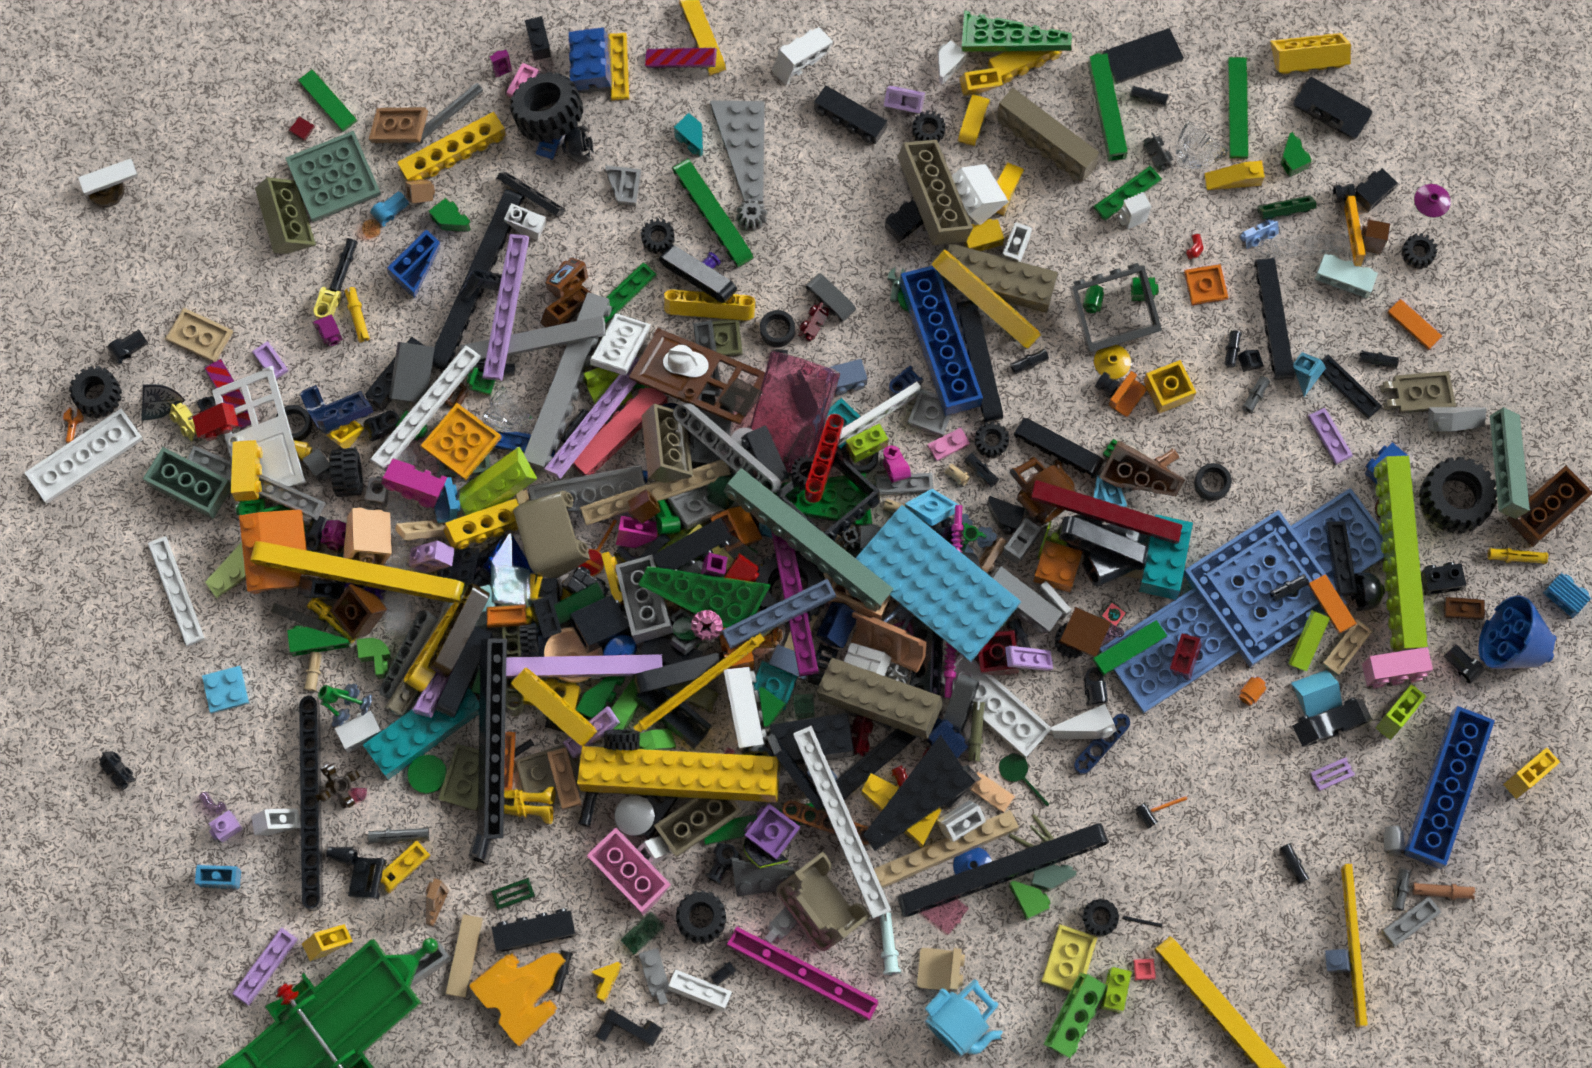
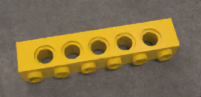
M493 111L398 161V167L407 182L423 180L429 176L434 177L440 170L453 167L457 161L470 158L472 153L484 151L489 144L501 142L506 136L505 128ZM483 132H489L487 135H481ZM469 140L473 141V142L470 143V144H466V143H465L466 141H469ZM451 149H457L455 152H449ZM440 157L438 161H433L434 158ZM419 166H424L423 169H417Z

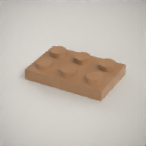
M377 108L369 141L371 143L420 142L428 115L427 108Z

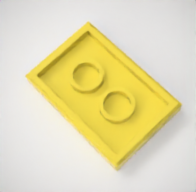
M1059 924L1041 982L1070 992L1079 973L1087 974L1098 937Z

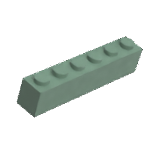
M1503 407L1490 415L1498 511L1516 519L1530 511L1521 420L1519 414Z

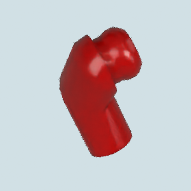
M1199 233L1191 236L1193 246L1186 251L1189 259L1198 258L1204 250Z

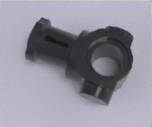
M718 842L713 850V853L716 854L713 859L714 865L705 876L720 885L726 870L730 871L733 866L732 857L730 859L724 858L722 856L723 852L730 850L733 852L732 857L739 858V860H742L743 856L736 851L733 845Z

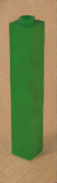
M1096 53L1089 56L1088 68L1108 162L1126 159L1128 150L1108 55Z

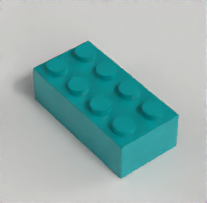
M1155 514V517L1182 524L1180 540L1178 544H1174L1155 537H1149L1147 563L1142 572L1139 592L1177 600L1181 590L1193 522Z

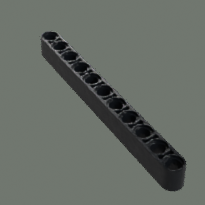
M509 189L504 191L460 291L466 284L467 277L473 269L491 272L493 265L495 266L499 258L498 253L500 249L502 250L504 247L506 235L512 229L504 221V218L511 203L520 206L521 202H524V195ZM476 288L469 300L464 299L458 293L434 346L432 367L444 371L449 363L453 361L456 354L455 349L461 343L463 331L467 329L470 323L469 318L471 314H474L478 305L476 302L478 298H481L485 288Z
M305 696L299 703L302 904L310 911H318L323 904L321 802H318L315 797L316 794L321 792L320 706L314 697ZM308 703H314V707L311 710H305V707ZM314 722L315 724L312 729H306L307 723ZM309 741H315L312 748H306V744ZM315 760V765L312 768H306L308 761ZM315 779L314 786L310 788L306 786L309 780ZM312 798L316 800L312 807H307L308 800ZM311 818H316V823L313 826L308 827V820ZM310 838H316V843L313 846L307 845ZM316 857V863L313 866H308V860ZM311 877H316L317 882L315 885L308 886V880ZM311 897H317L316 904L309 906L308 900Z
M1097 823L903 893L897 897L903 917H910L1107 845L1109 841L1102 823Z

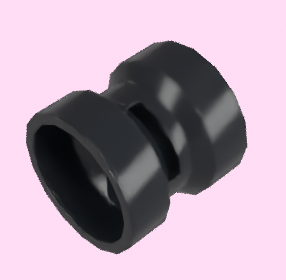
M1346 184V186L1334 185L1333 194H1337V199L1334 202L1341 203L1346 201L1348 196H1355L1354 184Z
M1104 372L1095 384V388L1098 390L1103 389L1105 394L1111 397L1121 382L1117 379H1110V375Z

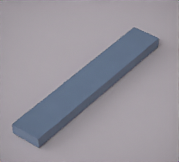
M828 579L722 630V633L730 649H733L747 642L751 637L757 636L759 633L763 634L836 598V594Z

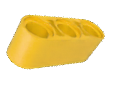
M972 94L960 129L958 142L976 146V140L979 137L990 99Z

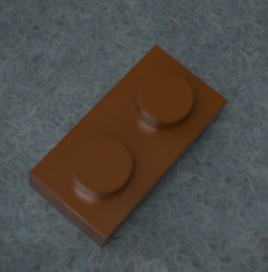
M1445 597L1444 618L1484 620L1485 600Z

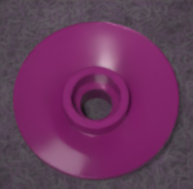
M1426 184L1416 191L1414 203L1418 211L1423 215L1440 217L1449 210L1451 198L1442 186ZM1431 196H1435L1437 200H1433Z

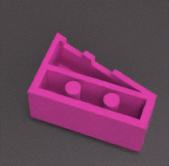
M393 458L383 476L381 484L390 491L395 490L402 493L401 495L406 499H414L421 506L434 509L443 491L447 477L441 476V478L431 476V471L425 470L424 473L414 469V465Z

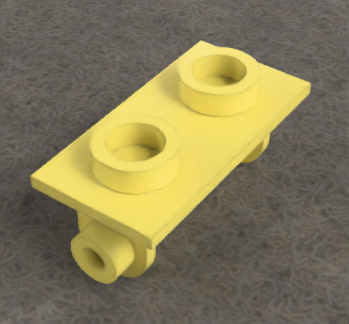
M179 403L176 406L172 404L169 413L171 420L179 425L182 435L192 441L196 430L193 419H188L193 414L185 404Z

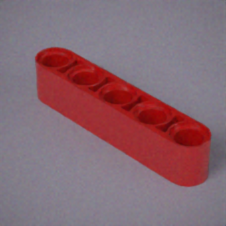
M831 414L826 420L806 482L805 499L811 503H816L822 498L842 435L844 420L838 414Z

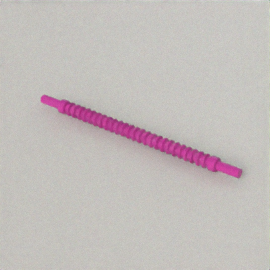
M955 505L954 524H952L951 529L953 531V534H951L953 539H951V542H953L952 546L962 553L960 548L963 546L960 543L963 542L961 539L963 537L961 532L964 529L962 525L963 506ZM946 643L947 649L945 651L947 654L945 657H947V660L944 661L947 664L944 666L946 668V671H944V678H946L945 698H951L953 679L956 677V672L954 671L956 669V666H954L956 661L954 658L957 656L954 653L957 650Z

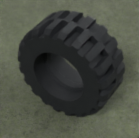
M546 72L543 75L542 73L536 74V77L532 78L531 76L525 83L522 82L519 85V89L514 91L510 100V111L521 134L527 137V139L536 140V142L559 140L562 136L567 135L570 129L577 127V122H580L584 110L582 100L574 82L567 76H562L560 73L553 74L552 72ZM556 103L553 107L547 110L538 111L545 105Z
M1451 457L1447 458L1445 462H1439L1431 469L1422 482L1423 486L1419 492V495H1422L1419 501L1420 505L1425 506L1422 510L1424 515L1429 514L1431 516L1429 521L1432 524L1437 522L1439 524L1437 528L1443 530L1446 527L1448 528L1447 532L1454 533L1456 530H1458V533H1465L1468 529L1469 531L1475 530L1477 526H1481L1497 504V490L1494 489L1496 487L1495 479L1491 480L1492 474L1489 470L1485 471L1483 469L1484 465L1481 463L1477 465L1474 463L1475 460L1470 458L1466 461L1464 457H1457L1456 460ZM1452 480L1465 483L1474 494V506L1470 509H1458L1450 505L1443 496V484Z
M795 550L800 577L806 580L808 588L824 581V573L818 569L817 565L806 560L799 551ZM776 553L772 554L771 559L766 557L763 560V566L758 565L757 572L759 575L754 582L770 584L759 606L761 611L780 602L772 595V587L780 578ZM825 603L807 612L809 622L812 621L811 616H818L820 613L819 608H823ZM789 621L783 623L785 627H790Z

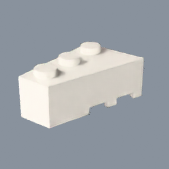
M819 27L813 31L809 30L801 38H795L792 43L787 46L783 45L778 50V56L772 72L787 86L792 76L795 74L801 75L803 73L801 69L809 64L812 66L830 51L833 41Z

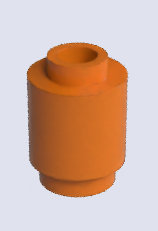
M1257 676L1256 678L1251 677L1240 690L1239 699L1248 706H1251L1253 703L1255 704L1267 689L1265 681Z

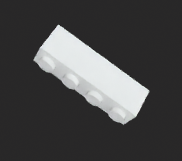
M749 667L724 670L739 748L743 750L751 746L765 745V740H768L766 728L762 729L761 721H763L762 709L758 710L757 702H760L758 690H754L753 685L756 682L755 672L751 671Z

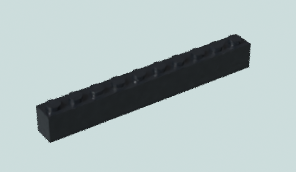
M481 639L477 834L483 835L485 839H503L507 639Z

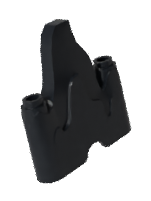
M1080 514L1073 516L1139 544L1148 537V535L1112 524L1103 525L1102 523L1104 522ZM1071 544L1072 548L1078 549L1084 554L1082 566L1091 583L1096 587L1135 570Z

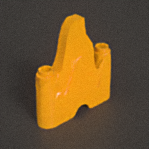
M513 953L507 954L469 985L486 1008L499 1009L501 1012L499 1024L519 1047L543 1026L558 1009L551 1000H545L537 1007L535 1005L552 987L556 972L566 962L560 953L546 954L532 963L517 968V964L520 961Z

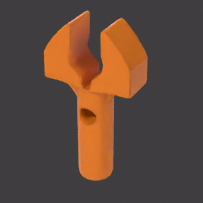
M69 408L63 415V420L69 423L66 443L74 440L76 425L80 422L83 423L84 416L79 409H77V416L74 419L71 418L72 408Z

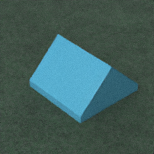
M1328 670L1291 683L1303 712L1308 717L1343 705L1339 682Z

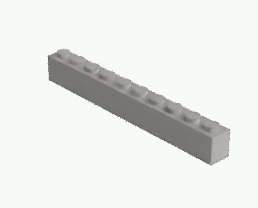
M588 292L577 321L600 316L605 320L606 317L610 316L612 310L609 299ZM593 338L567 344L524 453L532 469L545 473L544 468L553 458L551 457L553 450L556 451L558 449L559 435L565 431L566 417H570L573 406L571 405L573 399L577 400L579 384L584 382V371L586 366H590L591 354L593 350H596L599 339Z

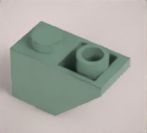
M1061 864V866L1051 865L1034 871L1031 886L1051 891L1073 879L1077 871L1065 864Z

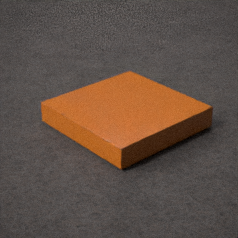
M1221 264L1184 270L1191 305L1228 300L1229 297Z

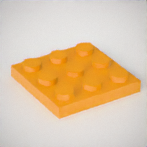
M456 403L421 444V448L466 481L502 436Z

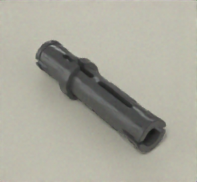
M429 827L399 830L386 828V830L368 831L369 844L429 840Z

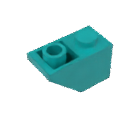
M688 113L674 126V137L678 142H684L688 145L687 148L692 154L695 155L698 152V155L701 157L703 155L702 123Z

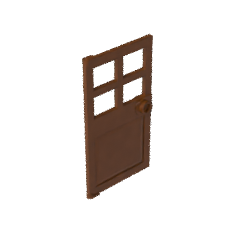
M657 328L654 332L652 340L629 375V379L674 397L684 403L693 404L695 407L738 425L742 423L762 386L770 377V374L660 328ZM677 345H685L693 352L702 354L707 359L708 370L700 377L675 374L665 369L663 359L669 352V349ZM719 362L736 368L727 384L711 378ZM741 371L758 377L749 393L733 387ZM707 383L723 390L714 406L698 400ZM729 393L745 399L737 415L720 409Z

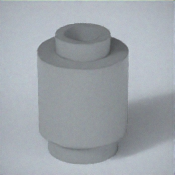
M1385 827V832H1383L1384 851L1389 852V856L1401 855V852L1405 851L1404 834L1401 831V827Z

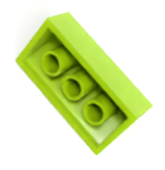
M517 447L460 488L459 501L465 515L504 503L537 480L521 448Z

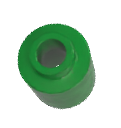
M1094 285L1086 290L1082 306L1086 312L1095 314L1101 310L1105 295L1103 287Z

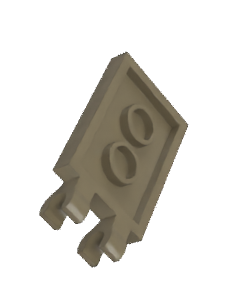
M1449 371L1396 375L1393 377V381H1385L1383 385H1380L1381 393L1395 391L1396 399H1387L1386 403H1383L1384 410L1398 408L1399 413L1429 411V407H1456Z

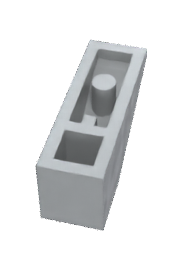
M1429 407L1428 427L1432 431H1458L1485 427L1487 408Z

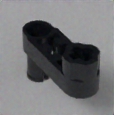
M473 269L459 294L464 299L469 300L475 289L479 287L499 291L502 274Z
M608 1008L602 1018L604 1021L594 1036L606 1042L612 1029L618 1026L653 1047L663 1028L650 1020H647L642 1028Z

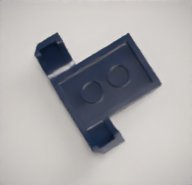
M317 385L304 389L300 393L308 414L319 431L325 434L340 429L341 425H348L351 421L365 418L370 413H373L372 406L361 391L325 405Z

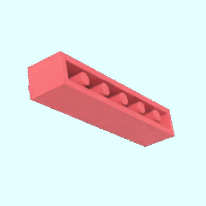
M641 388L634 399H629L625 407L621 411H617L612 416V420L600 428L572 466L582 476L594 474L643 427L641 416L653 404L662 406L668 403L667 397L655 389Z

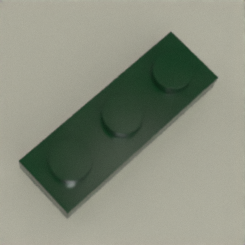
M1308 195L1257 206V211L1263 219L1271 220L1276 216H1290L1296 212H1309L1311 209H1316L1317 205L1313 197Z

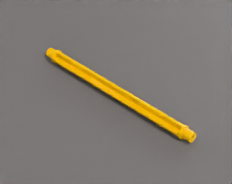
M759 633L757 636L751 637L750 640L642 720L640 719L639 723L633 726L634 730L638 732L647 730L648 727L723 673L724 670H727L752 650L759 647V644L765 641L763 636Z

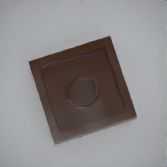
M1075 607L1059 643L1094 658L1098 654L1111 622Z

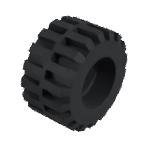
M90 366L88 370L83 368L80 370L82 373H76L74 375L76 379H72L70 382L72 386L69 387L71 393L69 395L73 403L83 414H86L88 417L93 415L95 418H99V414L105 417L107 416L106 412H114L112 409L114 406L118 408L119 403L117 400L121 401L122 399L120 395L122 389L111 372L109 373L107 369H102L100 366H96L95 369ZM98 384L105 385L101 396L95 399L86 398L87 392L92 386Z
M356 448L331 450L329 468L334 494L336 497L361 495L363 490V473L359 452Z
M701 890V892L693 891V894L690 895L688 893L683 900L681 899L676 909L675 916L679 931L687 940H691L693 943L701 942V944H705L707 941L712 942L714 938L720 936V933L725 928V907L718 896H714L711 892L706 893V891ZM705 906L712 911L713 920L710 925L704 928H697L690 923L689 915L694 908Z

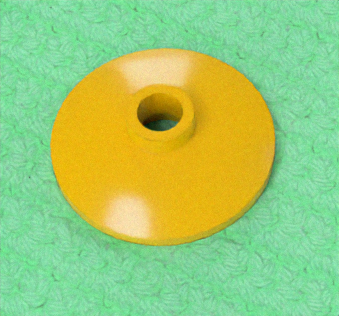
M1113 345L1097 350L1094 356V366L1100 375L1106 372L1110 375V379H1118L1129 371L1131 358L1123 347ZM1114 357L1116 358V361L1112 362L1110 358Z

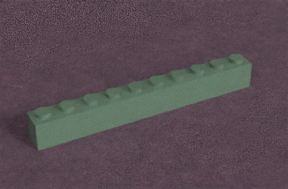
M742 468L727 483L723 492L726 493L729 499L735 500L744 511L754 515L761 524L769 527L776 536L783 538L791 548L798 550L806 560L817 565L821 572L827 573L836 584L842 585L851 596L861 600L868 609L876 612L893 591L890 585Z

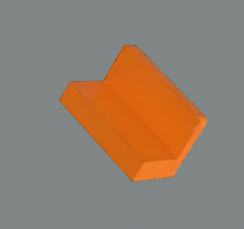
M1132 371L1109 402L1110 407L1125 417L1129 416L1147 391L1144 385L1136 381L1137 374Z

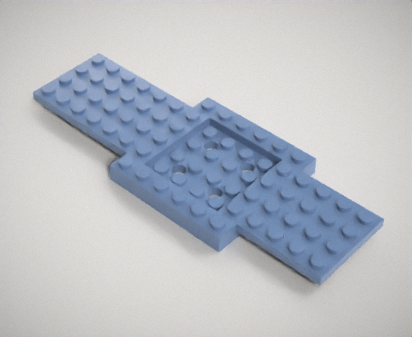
M1351 488L1290 526L1282 513L1277 510L1186 568L1183 575L1193 589L1099 649L1100 653H1103L1155 620L1167 634L1165 639L1113 670L1143 714L1238 652L1250 668L1299 637L1311 610L1327 616L1309 586L1297 590L1296 597L1288 595L1277 602H1274L1269 594L1271 590L1284 585L1285 581H1291L1302 574L1306 575L1304 579L1308 578L1309 583L1326 574L1335 588L1325 529L1326 522L1345 521L1354 573L1364 572L1384 559V553L1381 552L1383 538L1379 532V525ZM1270 557L1274 560L1275 564L1268 566L1265 564L1264 559ZM1236 577L1241 578L1243 585L1236 586L1233 583V579ZM1340 596V598L1342 599L1343 603L1346 605L1347 602L1345 601V599H1344L1342 596ZM1263 609L1266 612V616L1263 618L1258 617L1256 610ZM1181 633L1200 638L1202 644L1190 681L1185 680L1180 674L1174 676L1172 670H1170Z

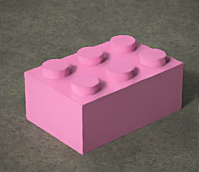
M1428 647L1374 655L1362 663L1367 686H1373V689L1382 688L1387 683H1392V686L1401 685L1406 680H1411V683L1420 682L1433 670Z

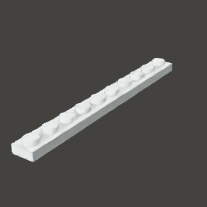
M812 726L793 733L872 919L891 911Z

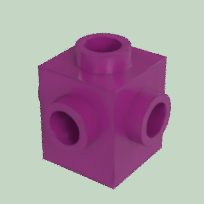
M340 520L326 521L325 528L322 531L321 543L334 551L344 548L346 523Z

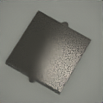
M736 378L720 398L719 403L730 408V411H735L746 417L763 395V391L753 387L751 383L748 384Z

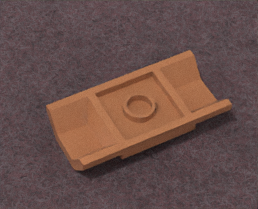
M852 613V617L857 619V626L851 643L884 652L891 657V662L916 673L919 671L926 655V641L906 634L905 630L875 617L870 618L861 613Z

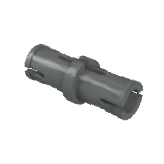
M1260 376L1254 388L1250 389L1249 396L1242 406L1244 411L1253 413L1257 403L1264 397L1263 393L1268 384H1270L1268 378Z
M1399 869L1397 882L1393 887L1395 892L1391 908L1404 911L1406 895L1410 891L1408 885L1412 872L1407 869Z

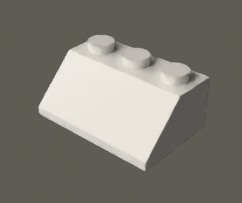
M985 164L963 167L952 175L965 210L979 225L1009 202Z

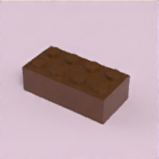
M1564 466L1528 498L1530 511L1516 519L1509 516L1506 520L1534 547L1592 495V491L1567 466Z

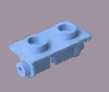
M1268 219L1256 225L1257 231L1254 227L1243 231L1240 239L1242 242L1245 241L1246 249L1258 246L1261 242L1272 239L1279 234L1278 221L1274 222V220Z

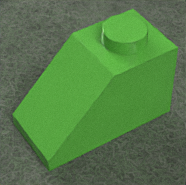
M670 729L650 730L640 733V746L638 749L667 751L676 748Z
M1014 880L1009 883V887L1027 921L1049 910V904L1051 903L1046 893L1043 894L1040 889Z

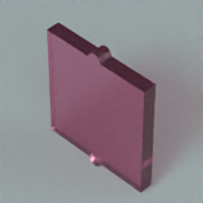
M957 899L921 913L950 934L954 927L961 923V918L969 908Z

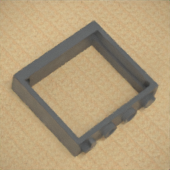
M1134 263L1128 265L1126 270L1121 271L1120 268L1109 271V275L1097 274L1091 276L1092 280L1085 281L1080 279L1074 281V285L1069 286L1088 352L1162 331L1144 265ZM1138 273L1151 324L1092 342L1078 290Z

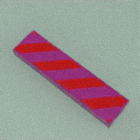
M646 49L645 67H715L717 49Z
M222 359L205 367L216 388L234 382ZM239 389L222 395L224 402L234 405V408L246 404L244 396ZM248 410L236 415L241 430L251 425Z

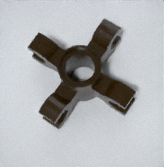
M332 763L324 765L320 769L328 781L325 784V790L315 795L317 801L325 802L331 796L337 795L343 809L352 807L355 801L348 794V791L350 790V783L361 777L358 771H350L344 777H339ZM337 782L339 783V786H340L339 790H337V788H336V783H337Z

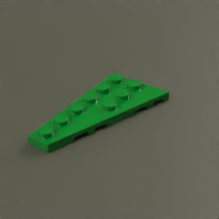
M647 566L638 584L696 614L704 610L715 612L721 618L724 628H728L756 614L770 587V584L650 566Z

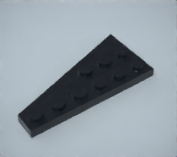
M941 734L863 834L875 852L975 785Z

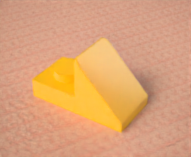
M615 962L591 971L592 975L604 980L603 983L600 982L595 991L598 994V1000L606 1002L622 968L621 963Z

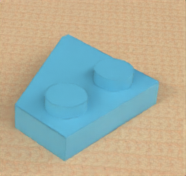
M1097 476L1093 497L1127 508L1122 489L1111 485Z

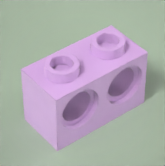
M889 86L886 91L884 106L920 113L925 93Z
M439 541L413 547L410 552L409 566L424 573L451 567L454 548Z

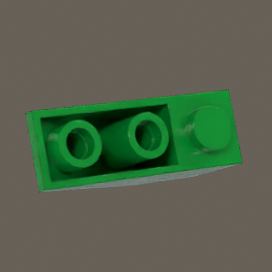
M608 676L584 693L576 711L584 718L591 720L607 707L606 702L611 704L614 702L617 693L612 690L615 685L621 687L626 676Z

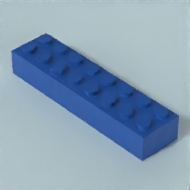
M933 266L901 273L899 284L944 415L947 416L980 407L983 396L940 273Z
M1460 706L1452 710L1403 855L1438 869L1447 866L1495 720Z

